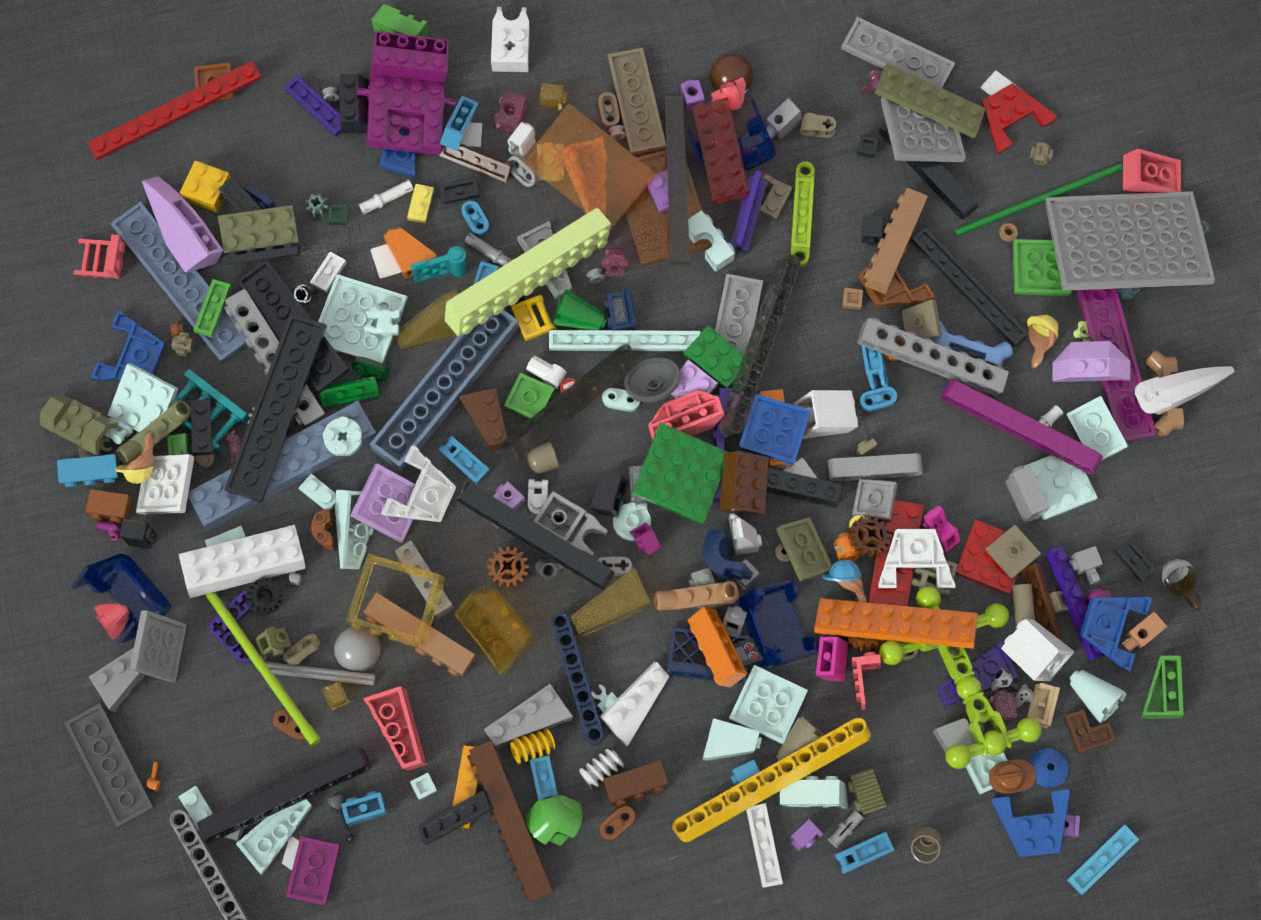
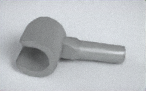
M297 571L291 572L289 574L290 583L300 585L302 575L296 574Z

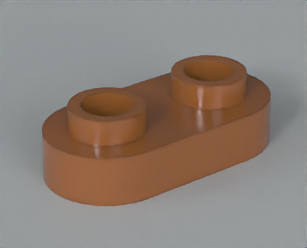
M279 710L274 714L273 724L277 729L297 741L306 739L302 733H296L298 725L287 710ZM282 716L286 717V721L284 723L279 722V719Z
M622 806L601 824V836L606 840L616 839L634 823V810L628 806ZM624 813L629 815V819L626 821L621 818ZM607 827H613L614 832L608 834L606 832Z

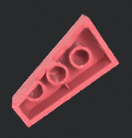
M399 686L363 698L380 726L384 737L389 742L402 769L410 771L427 765L407 690Z

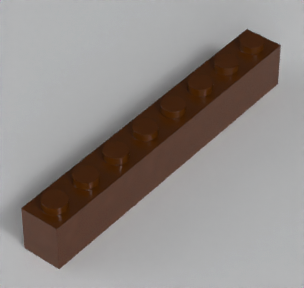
M492 741L470 749V755L467 756L471 767L475 766L478 773L475 774L478 785L483 784L485 791L488 793L494 809L490 812L493 822H498L501 830L497 832L501 842L506 841L508 849L505 852L509 861L513 860L516 868L513 871L516 879H521L524 887L520 889L524 899L529 898L531 902L552 893L553 891Z

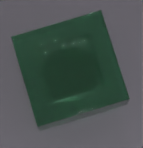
M329 205V225H348V205Z

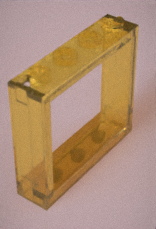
M368 553L346 622L351 623L352 628L361 631L363 627L370 629L369 633L374 635L388 634V639L399 642L400 638L407 640V645L417 647L418 644L425 645L446 577ZM373 565L433 582L417 636L357 619Z

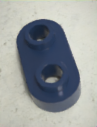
M246 184L243 187L262 209L275 207L271 198L253 185Z

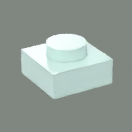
M429 773L410 781L419 800L437 792Z

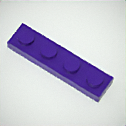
M298 75L284 87L286 92L335 137L341 133L340 114Z

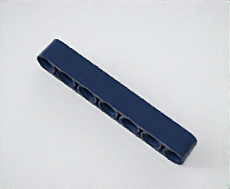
M556 613L551 620L553 632L585 738L590 745L596 746L603 741V730L569 618L564 613ZM558 619H563L566 621V624L563 627H557L555 622ZM564 637H568L571 639V644L564 646L561 644V640ZM569 656H575L577 662L570 665L566 662V659ZM579 674L583 677V680L580 683H574L572 677ZM585 693L589 698L586 702H580L577 699L578 695ZM586 712H592L594 719L586 721L583 715ZM598 731L600 733L599 739L591 740L589 738L590 732Z

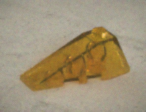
M455 289L436 299L400 327L399 335H394V338L402 350L424 345L434 340L440 341L446 337L457 336L445 322L446 302L458 295Z

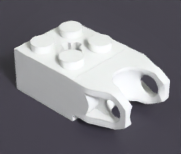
M497 7V13L493 19L492 71L528 72L530 26L526 7H522L520 16L512 21L505 19L501 7Z

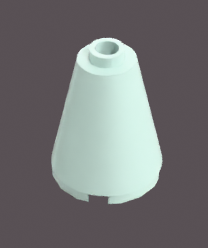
M1084 670L1080 672L1075 671L1070 677L1071 687L1100 723L1102 721L1105 722L1119 707L1117 706L1119 704L1118 701L1121 700L1123 702L1127 694L1125 691Z

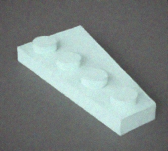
M307 799L266 817L236 843L261 875L264 874L313 807Z

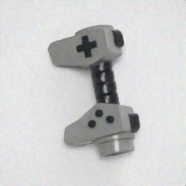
M999 669L995 673L994 681L991 683V690L996 691L999 688L1008 686L1012 688L1015 694L1011 704L1015 708L1020 707L1024 702L1029 703L1033 700L1035 694L1032 692V687L1026 684L1020 686L1012 680L1011 671Z

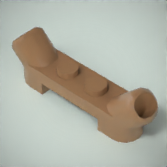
M1157 350L1146 360V365L1154 370L1159 378L1178 373L1175 356L1165 357ZM1173 408L1163 412V415L1154 424L1156 434L1161 437L1168 436L1172 430L1183 429V408Z
M726 581L724 583L683 589L657 591L654 594V606L658 611H681L702 606L731 604L738 599L739 590L736 583Z

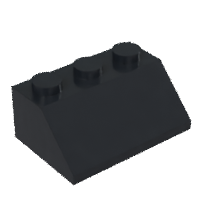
M359 74L340 75V125L342 134L367 133L368 99L367 96L356 95L357 87L368 89L369 79Z

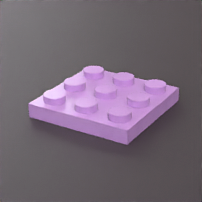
M375 464L350 516L398 542H403L413 519L381 515V512L388 498L406 506L415 484L385 467Z

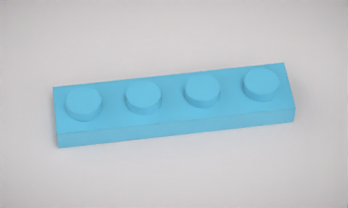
M1123 825L1067 881L1080 895H1083L1139 839L1126 825Z

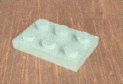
M1102 396L1067 413L1082 444L1099 452L1103 456L1102 460L1129 447Z

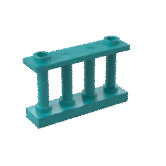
M188 369L184 374L187 379V385L175 397L173 404L179 400L183 401L192 389L198 388L202 391L198 400L213 399L216 402V407L211 411V423L222 411L227 410L231 413L230 419L212 438L213 452L216 450L221 454L223 450L218 443L236 422L239 423L241 421L246 425L250 418L241 408ZM190 417L183 425L192 431V426L189 422L191 420Z

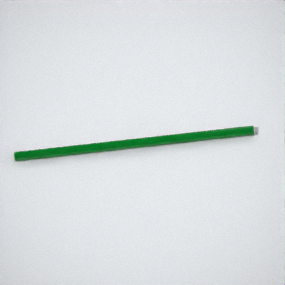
M1119 163L954 229L955 235L959 236L1044 202L1048 197L1059 196L1123 170V165Z

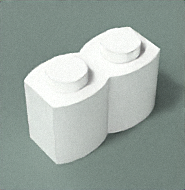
M521 122L507 142L510 146L508 150L511 155H520L525 158L535 145L534 128L529 123L524 124Z

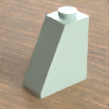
M713 719L702 760L707 761L752 754L755 748H760L762 737H758L760 731Z

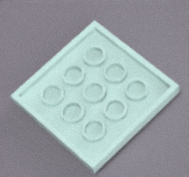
M337 274L318 322L327 325L324 336L336 352L354 358L362 356L384 363L394 335L383 336L372 332H365L364 327L368 325L377 327L378 319L367 318L366 311L374 303H377L382 309L391 311L399 309L402 316L408 297Z

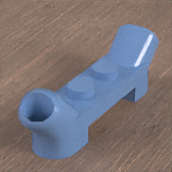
M940 321L942 336L932 339L935 344L947 345L953 350L981 358L990 365L1002 367L1003 361L1012 357L1013 354L1012 347L1005 341L994 347H989L981 341L973 342L967 340L962 335H951L947 332L942 321Z

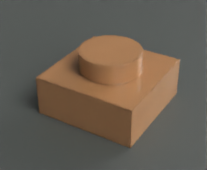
M844 288L842 308L861 310L863 290Z

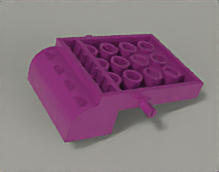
M375 31L368 89L357 87L356 95L367 96L366 147L440 155L442 149L440 142L442 139L444 106H456V99L445 98L444 82L448 70L449 40ZM406 130L409 135L402 136L399 131Z

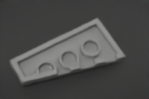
M550 221L517 237V241L525 252L553 235ZM566 269L562 274L552 277L546 283L555 299L563 296L562 294L565 289L572 291Z

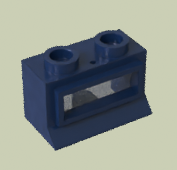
M629 289L607 293V299H604L605 311L609 310L610 317H607L608 328H612V331H635V320Z

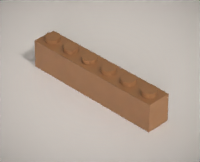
M910 188L906 189L905 194H900L897 204L900 205L898 209L894 208L890 217L893 221L891 224H887L884 231L886 237L885 239L881 238L878 244L879 253H874L871 260L873 266L871 269L868 268L864 278L867 279L865 287L886 295L928 195Z
M377 592L364 610L368 622L373 625L378 623L383 627L382 630L390 636L394 633L404 645H413L416 647L415 651L420 655L425 656L427 654L432 657L431 661L439 667L443 664L449 668L447 671L455 677H458V675L464 677L476 659L474 653Z

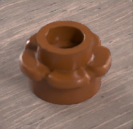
M178 321L170 323L172 338L179 336V333L183 332V325L178 324Z

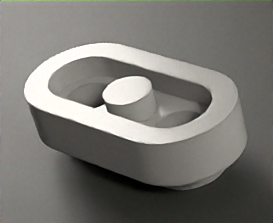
M515 155L508 158L507 162L513 164L511 174L524 186L530 187L538 182V172L522 156Z

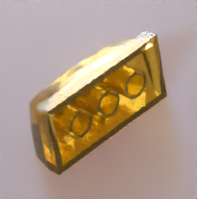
M480 589L471 592L454 614L500 675L506 673L531 644L532 633L498 590Z

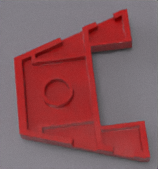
M1013 83L982 100L981 103L982 107L986 108L984 112L987 124H989L991 137L995 143V150L998 155L1013 145L1003 131L1030 114H1033L1042 128L1053 123L1058 118Z

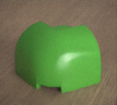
M559 794L556 797H550L545 800L541 798L525 815L527 827L538 841L545 845L550 841L559 846L568 837L574 838L583 818L581 803Z

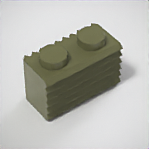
M873 769L848 777L849 781L846 782L850 794L854 793L856 799L853 801L854 807L857 812H861L862 816L886 807Z

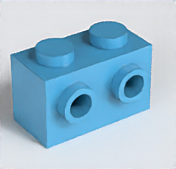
M372 791L366 793V797L347 799L346 803L341 804L346 824L351 826L387 815L388 812L383 794Z

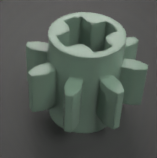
M320 193L318 195L311 194V198L305 201L306 205H308L306 208L307 212H312L314 218L316 215L323 217V213L329 211L326 205L328 200L327 198L322 199Z

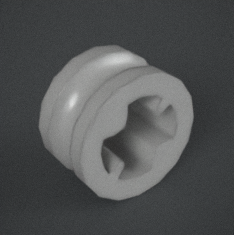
M337 87L323 89V99L326 102H336L340 99Z
M617 125L609 128L608 132L611 134V141H619L626 137L624 126Z
M595 268L586 274L587 278H590V284H596L605 279V275L602 274V268Z

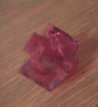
M606 248L605 258H602V269H605V276L612 278L624 276V269H628V258H624V248Z

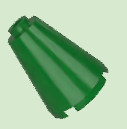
M564 290L562 294L564 298L559 301L552 324L585 330L604 328L607 318H604L605 314L570 290Z

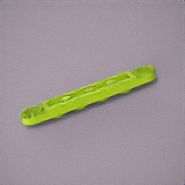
M808 161L800 162L797 165L795 176L790 260L797 267H803L808 263L810 253L815 168ZM806 167L810 170V174L803 175L800 169ZM802 253L805 259L798 261L795 258V254Z

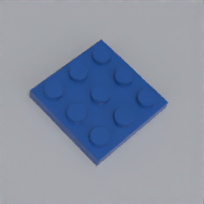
M755 394L738 449L794 465L811 410Z

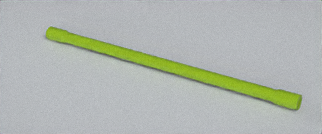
M215 592L205 594L298 725L311 746L316 745L321 738L304 718Z

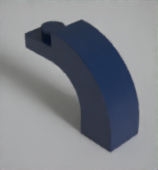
M709 529L703 544V557L708 567L724 582L733 581L734 578L737 580H751L753 572L745 563L727 560L729 550L733 544V540L725 531Z

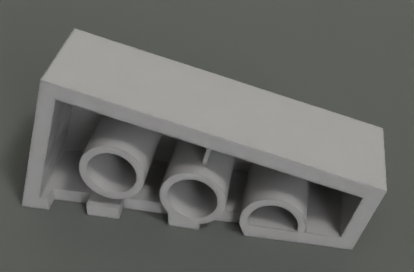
M549 684L486 727L484 731L497 749L510 744L516 738L527 737L528 734H535L537 731L541 732L543 729H550L559 724L572 721L573 716Z

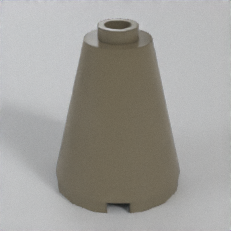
M801 714L776 755L778 760L776 762L823 737L824 734L816 726L809 723L810 721Z

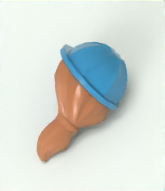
M839 560L833 564L829 572L822 575L823 579L837 581L843 588L855 592L857 602L867 603L861 580L862 574L858 566L852 561Z

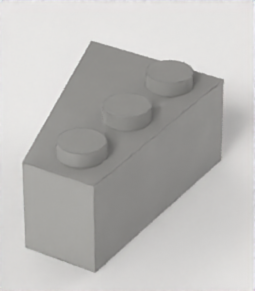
M134 648L89 676L108 709L114 713L118 710L119 705L131 694L130 692L146 676V674L130 670Z

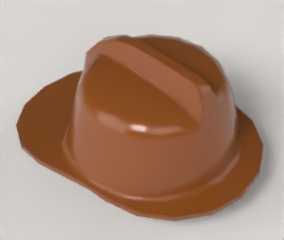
M1023 759L995 764L989 773V782L992 788L1002 794L1030 789L1036 779V772L1033 766Z

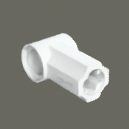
M535 355L531 358L526 368V371L541 378L545 384L555 389L558 388L567 374L562 367L556 364L551 365Z

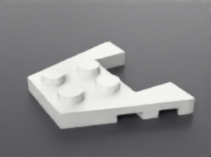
M413 445L410 447L404 462L420 469L421 473L406 506L388 498L381 515L441 522L456 486L440 470H437L431 464V461L419 452V449Z
M935 529L895 530L878 588H896V568H936V588H955L954 580L950 574V569L945 560L944 552Z

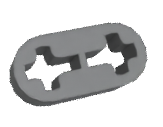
M601 557L598 559L601 563L606 562L607 566H613L609 568L615 572L614 576H625L632 570V562L627 557ZM621 562H625L629 567L622 571L621 567H615V565H621Z

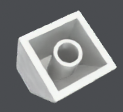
M812 390L794 402L795 406L811 410L802 439L849 433L857 428L858 418L855 412V401L852 391Z
M1022 620L1018 623L1017 630L1005 639V644L1001 649L1034 681H1051L1073 655L1074 651L1035 620Z

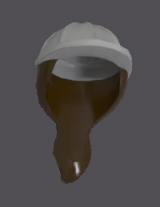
M1174 559L1163 566L1162 582L1164 586L1173 594L1184 596L1188 605L1199 611L1202 601L1195 592L1197 577L1192 565L1186 560Z

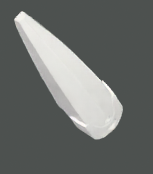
M1232 366L1209 367L1160 378L1154 377L1139 383L1135 388V395L1143 411L1149 414H1161L1204 393L1235 371Z

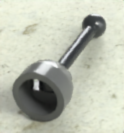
M340 794L328 799L327 802L330 808L339 813L347 834L346 840L349 843L353 842L354 836L351 835L341 810V804L345 803L343 795Z

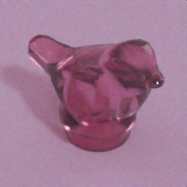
M874 70L868 74L869 83L860 90L861 94L875 92L882 71Z
M235 430L226 435L232 457L229 464L231 467H233L243 440L241 436L236 434Z

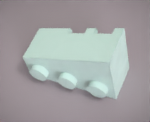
M807 776L806 780H798L780 790V805L786 807L823 806V808L841 806L844 809H848V787L846 783L838 780L836 776H826V780H818V777Z

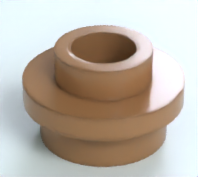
M1011 223L1002 225L999 230V236L1007 242L1013 241L1018 235L1016 226ZM1005 231H1009L1011 235L1005 234Z

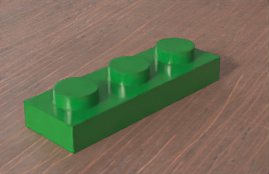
M375 376L333 384L320 393L323 407L379 396Z

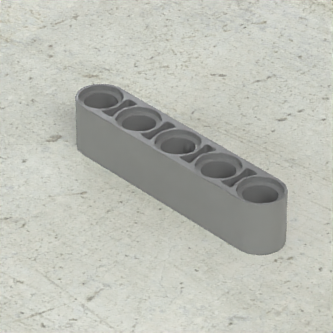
M918 453L828 460L830 481L859 480V478L912 477L923 474L921 454Z

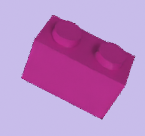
M820 637L816 676L826 681H844L848 642L839 637Z

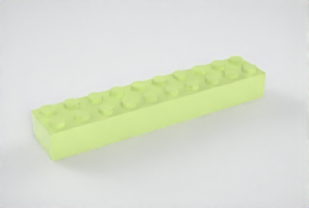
M595 208L447 301L445 322L458 337L462 334H468L472 331L473 327L478 324H484L489 317L494 314L498 315L506 306L514 305L519 298L531 294L536 287L545 285L549 279L559 276L566 268L575 266L580 259L589 257L598 248L602 249L607 244L611 227L610 221L598 208Z

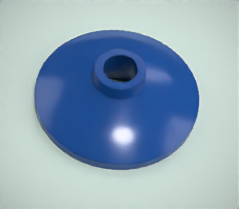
M1053 748L1038 750L1032 755L1029 762L1036 772L1035 782L1042 787L1054 788L1061 785L1069 773L1067 759L1060 751ZM1048 763L1053 765L1054 768L1052 771L1048 770Z

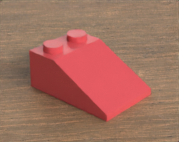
M1136 149L1123 155V190L1137 194L1181 192V160L1142 149Z

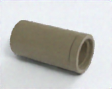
M1032 584L1013 585L1012 592L1016 625L1025 619L1035 620Z

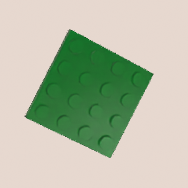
M659 423L631 494L699 524H704L722 477L724 453L729 452L664 423Z

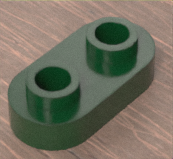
M359 356L352 363V369L356 374L368 378L375 376L376 381H385L390 374V369L387 365L369 358Z

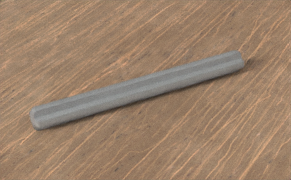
M265 662L273 674L364 685H374L376 680L374 674Z

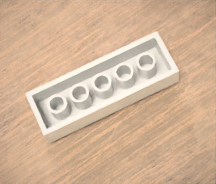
M295 525L179 554L190 598L255 582L257 579L270 578L306 568Z

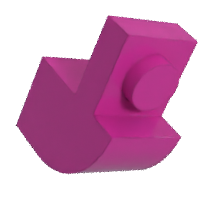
M939 505L924 516V529L936 530L943 551L948 552L961 541L957 529L947 522L944 510Z

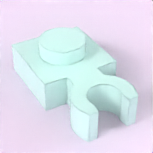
M600 684L598 687L602 693L596 695L592 691L591 694L593 699L601 701L597 707L604 713L618 698L613 693L607 696L605 687Z

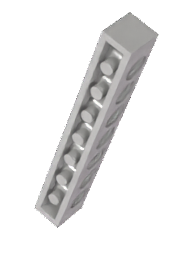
M243 289L225 299L226 307L224 309L229 317L233 316L236 320L234 324L239 333L243 331L246 336L244 338L249 348L253 347L256 352L254 356L259 364H264L266 367L264 372L267 375L271 366L268 360L274 357L279 341L247 291ZM243 310L249 312L245 317L239 315ZM251 326L259 328L256 332L249 331ZM265 341L268 343V346L261 348L258 346L259 343ZM305 385L294 419L299 426L303 425L306 429L325 419V413L308 386ZM300 404H307L309 406L304 411L298 408Z
M868 318L863 323L857 341L859 345L948 379L959 381L964 385L995 397L1003 393L1009 373L999 365H990L983 359L969 357L965 352L951 350V347L947 345L935 344L931 339H922L913 332L899 330L895 325L883 324L877 318ZM877 332L882 333L884 339L879 338ZM895 339L900 340L902 345H897ZM913 346L919 349V353L913 350ZM930 352L936 355V359L931 357ZM948 359L953 361L954 366L948 363ZM965 366L970 367L971 373L966 371ZM983 372L988 375L989 380L984 378Z

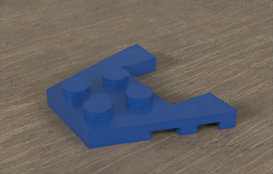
M117 311L112 327L113 329L129 333L117 366L112 367L97 362L91 376L92 380H121L126 365L130 363L154 375L165 349V343L126 317L122 312Z
M1091 598L1080 636L1122 669L1131 671L1135 654L1120 650L1117 646L1128 610L1147 615L1152 598Z
M1071 789L1051 791L1054 813L1014 817L1011 796L992 798V803L1019 857L1061 852Z

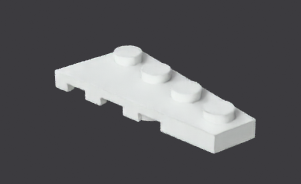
M653 662L600 716L625 746H628L669 678V675L657 662Z

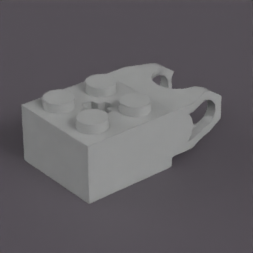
M553 491L534 520L540 526L591 557L594 556V552L583 542L584 537L589 533L604 536L608 533V530L601 526L594 516ZM563 518L562 522H556V519Z

